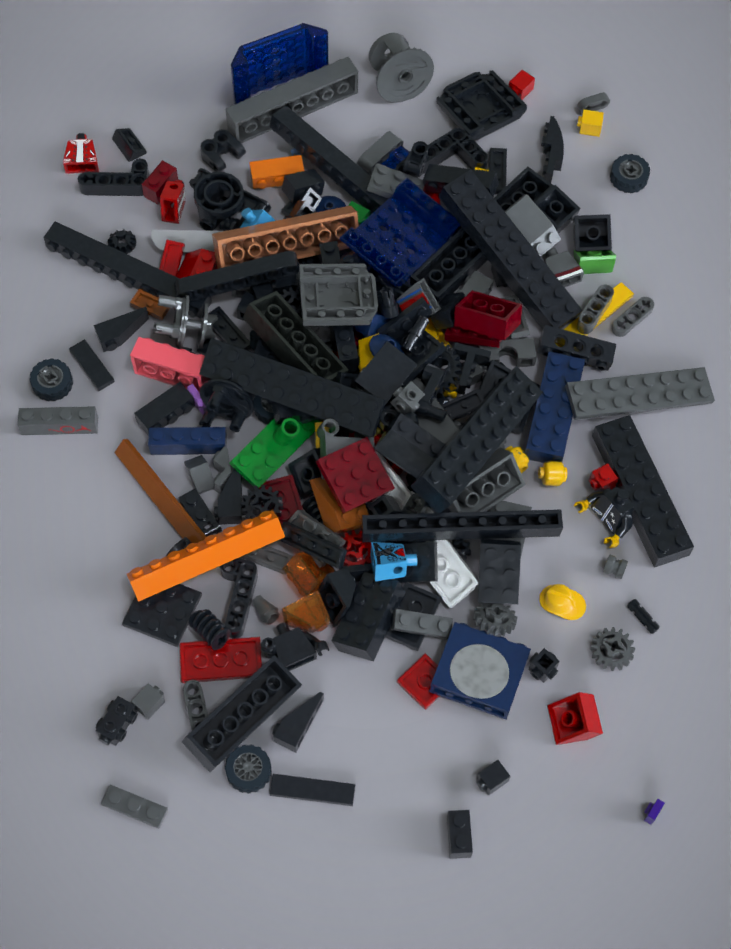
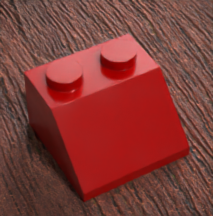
M201 248L187 253L177 277L184 278L217 269L215 252Z
M578 692L547 705L556 745L585 741L603 734L594 694Z

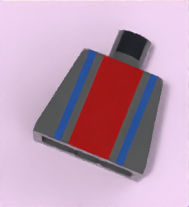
M424 278L415 283L397 299L399 313L421 297L425 299L433 313L430 315L435 314L441 309Z

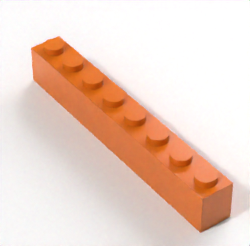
M264 511L253 519H246L237 526L224 529L221 533L209 535L198 543H191L182 550L170 552L166 557L154 559L143 567H136L127 573V577L139 602L284 538L285 535L274 511Z

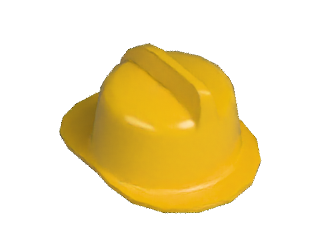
M563 584L549 585L540 593L539 600L544 610L564 619L577 620L586 611L584 598Z

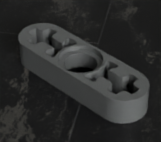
M642 297L613 322V334L618 337L628 334L651 314L654 308V301L649 297ZM646 304L648 305V307H644V308L642 309V311H640L641 308H642V305H644V306H645ZM631 313L636 314L638 319L632 320L628 315ZM624 322H626V324L624 325V329L617 328L618 326L621 327L624 324Z

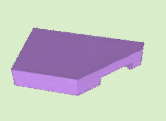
M191 384L187 387V390L194 397L195 406L203 415L205 404L200 397L199 391Z

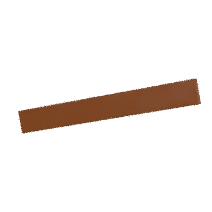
M123 439L114 453L182 539L187 537L192 543L204 540L206 538L205 534L129 439Z

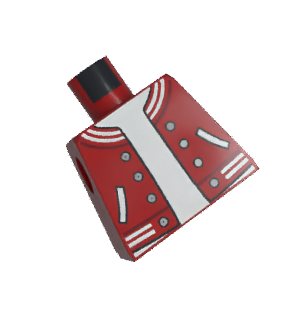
M84 133L77 134L76 140H69L67 142L63 160L66 174L99 172L93 140L87 139V135Z
M181 180L167 181L160 195L161 218L164 222L180 223L186 202L185 184Z

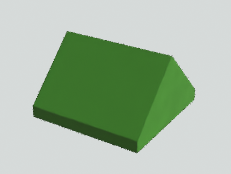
M573 250L574 259L583 269L584 274L613 272L616 254L611 250L585 252Z

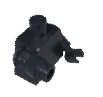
M286 622L276 626L279 633L278 636L273 639L267 637L261 642V649L265 656L272 658L275 655L289 671L316 660L317 652L319 656H322V650L326 649L329 651L326 641H320L317 637L307 631H302L299 627L290 630Z

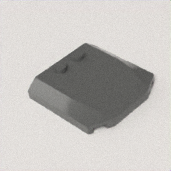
M299 264L302 325H370L378 310L375 277L366 270L367 266L365 264Z

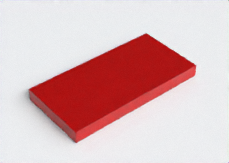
M260 637L228 639L219 650L212 649L206 641L180 643L181 683H186L189 680L207 682L250 678L262 667Z

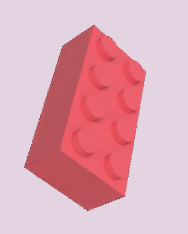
M138 337L130 354L135 374L174 386L181 382L186 389L189 385L193 384L200 393L202 385L211 379L199 374L205 358L204 355H196L186 349H177L167 343L161 344L150 338Z

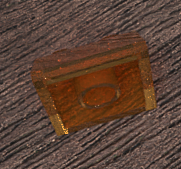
M304 552L296 553L283 567L288 579L293 582L300 595L305 599L315 597L314 594L326 575L336 571L329 564L319 568L313 558Z

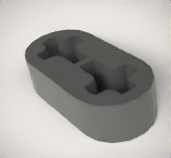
M602 92L583 98L578 102L577 107L582 114L583 109L597 111L607 107L610 99L606 93Z

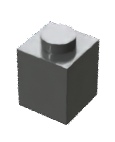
M148 683L131 700V703L136 706L138 712L149 720L165 703L162 696L164 693L156 685L152 687Z

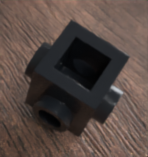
M545 648L540 653L536 652L529 660L530 666L528 670L536 680H541L544 683L548 678L552 680L558 673L557 667L560 661Z

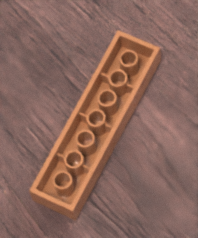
M351 206L212 234L217 269L286 251H294L298 259L320 255L319 244L337 241L339 250L361 246L357 211Z

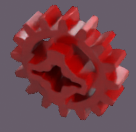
M352 530V535L345 532V538L343 539L346 540L347 548L345 549H347L343 566L371 563V542H362V531L356 534L355 530ZM368 551L367 556L363 559V555Z

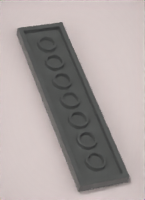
M705 367L567 382L565 385L574 420L712 404L715 401Z

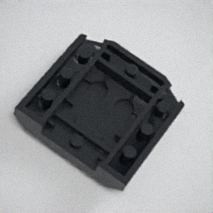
M493 70L489 71V74L474 72L446 86L443 89V94L436 98L438 106L459 128L465 130L473 140H478L520 119L527 110V105Z

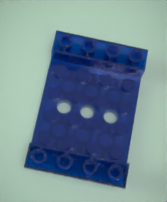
M302 23L239 46L230 65L234 105L245 101L247 98H251V94H256L259 91L272 88L275 85L288 82L291 79L301 77L325 65H329L327 29Z
M406 178L396 187L393 196L356 229L351 227L340 237V240L394 286H402L415 271L451 238L460 224L452 214L409 178ZM384 226L388 231H383L379 227ZM393 238H399L401 242H395ZM407 249L413 250L415 254L408 253Z

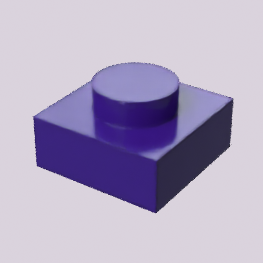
M657 799L654 804L650 802L644 811L647 814L644 821L652 825L665 802Z

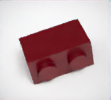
M162 160L142 183L144 197L159 204L160 195L166 182L178 180L177 168Z

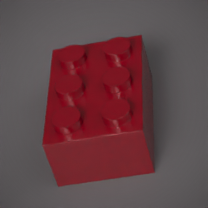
M472 290L455 306L454 326L478 332L481 335L492 336L498 340H506L521 324L522 304Z

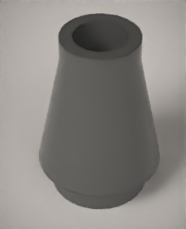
M261 595L253 599L252 604L255 606L263 622L272 624L279 618L278 608L265 600Z

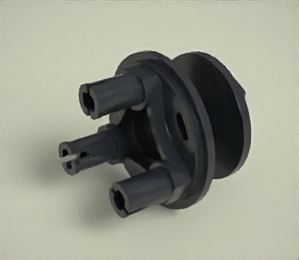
M211 379L206 381L200 389V397L205 404V412L199 421V425H202V427H211L214 418L220 416L232 420L229 429L238 433L245 419L250 417L254 411L253 398L255 394L244 391L241 386L231 381Z

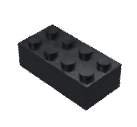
M363 573L353 594L350 607L342 617L331 640L339 652L374 662L393 621V610L399 608L405 595V591L399 581L393 579L375 581L374 574Z

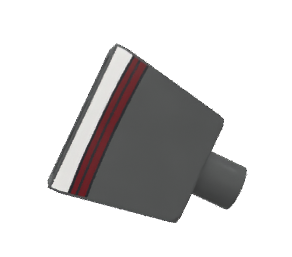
M553 247L546 252L548 257L544 262L564 287L582 282L584 271L568 251L558 254L556 248Z

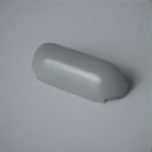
M151 229V237L154 244L163 251L166 240L184 243L183 252H192L201 248L213 251L212 234L223 231Z

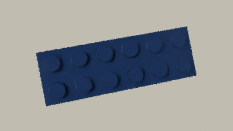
M548 352L540 386L543 393L537 399L525 450L529 460L541 463L545 461H563L573 417L565 385L567 382L581 381L585 359Z

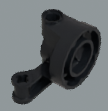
M200 168L195 178L189 181L190 186L194 189V201L198 209L199 224L205 231H213L222 219L233 216L240 209L250 208L251 210H265L266 212L271 210V205L266 200L244 190L240 180L232 174L226 172L211 173Z

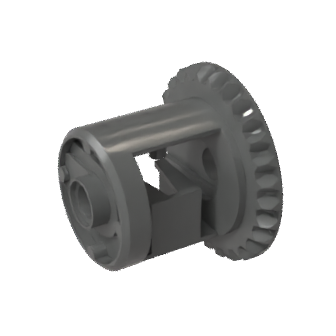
M399 33L385 34L379 37L370 48L369 61L373 68L378 71V76L376 77L377 90L387 101L397 103L415 98L430 83L434 72V64L431 57L422 49L415 47L411 49L403 35ZM387 49L390 50V53L384 54Z

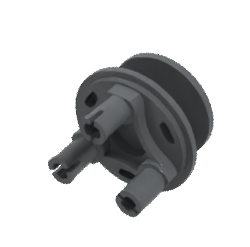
M159 295L158 306L174 308L175 316L173 324L154 322L153 334L165 335L175 339V347H178V349L183 347L186 328L199 330V349H202L204 339L216 337L212 326L218 320L217 315L208 314V303L204 302L200 320L188 319L189 295H185L182 298Z

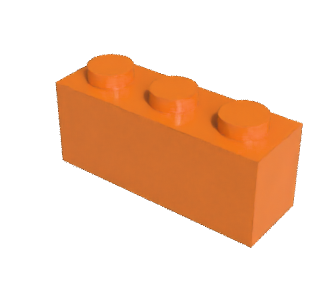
M301 155L249 162L253 189L280 187L283 185L284 176L304 171Z

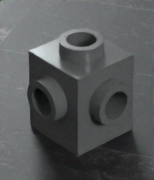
M410 381L404 388L400 386L393 393L395 398L390 403L398 412L405 416L409 411L413 413L420 406L418 402L425 394Z

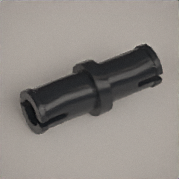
M420 315L413 328L408 331L409 335L401 346L403 351L411 354L418 340L422 339V333L430 322L426 317Z

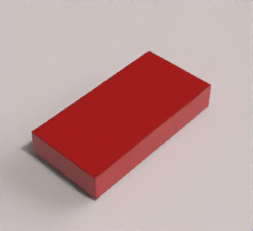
M166 240L159 269L177 277L185 244Z

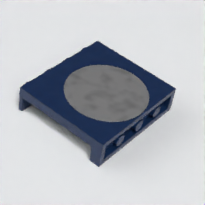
M454 622L429 692L507 720L531 649L527 648L524 644L510 642L501 636L488 635L485 630H477L465 623Z

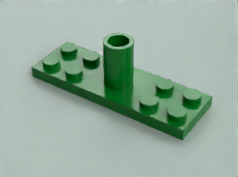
M287 418L281 424L276 425L275 419H273L229 464L253 487L257 486L259 489L315 432V423L320 421L312 420L309 423L301 424V422H297L293 418Z

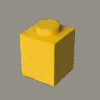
M583 109V114L578 117L577 126L580 127L579 134L600 137L604 112Z

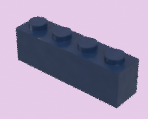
M226 427L149 428L148 446L150 454H216L224 446L227 447Z

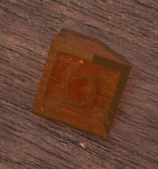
M318 590L282 608L283 622H286L291 628L299 627L302 631L313 633L315 631H323L330 624L329 615Z

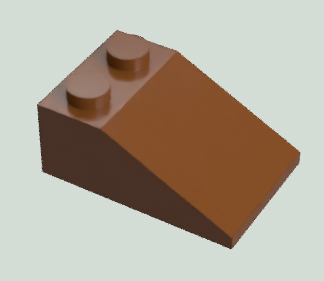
M321 477L309 480L323 523L327 528L339 534L362 527V515H369L365 504L343 514L326 480L321 479Z

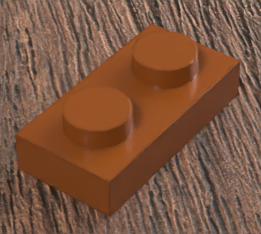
M138 289L130 301L131 307L135 309L146 307L148 315L161 321L170 310V307L158 306V297L141 289Z

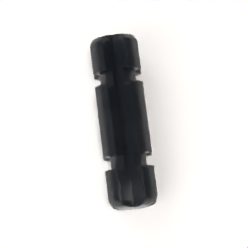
M633 599L628 603L627 607L631 612L634 611L637 619L644 626H647L646 629L651 634H654L659 630L660 626L656 621H652L651 615L644 607H640L641 604L636 599Z

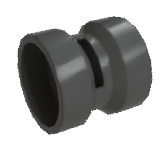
M610 554L603 572L606 574L612 572L615 577L622 579L628 561L624 559L616 560V557Z

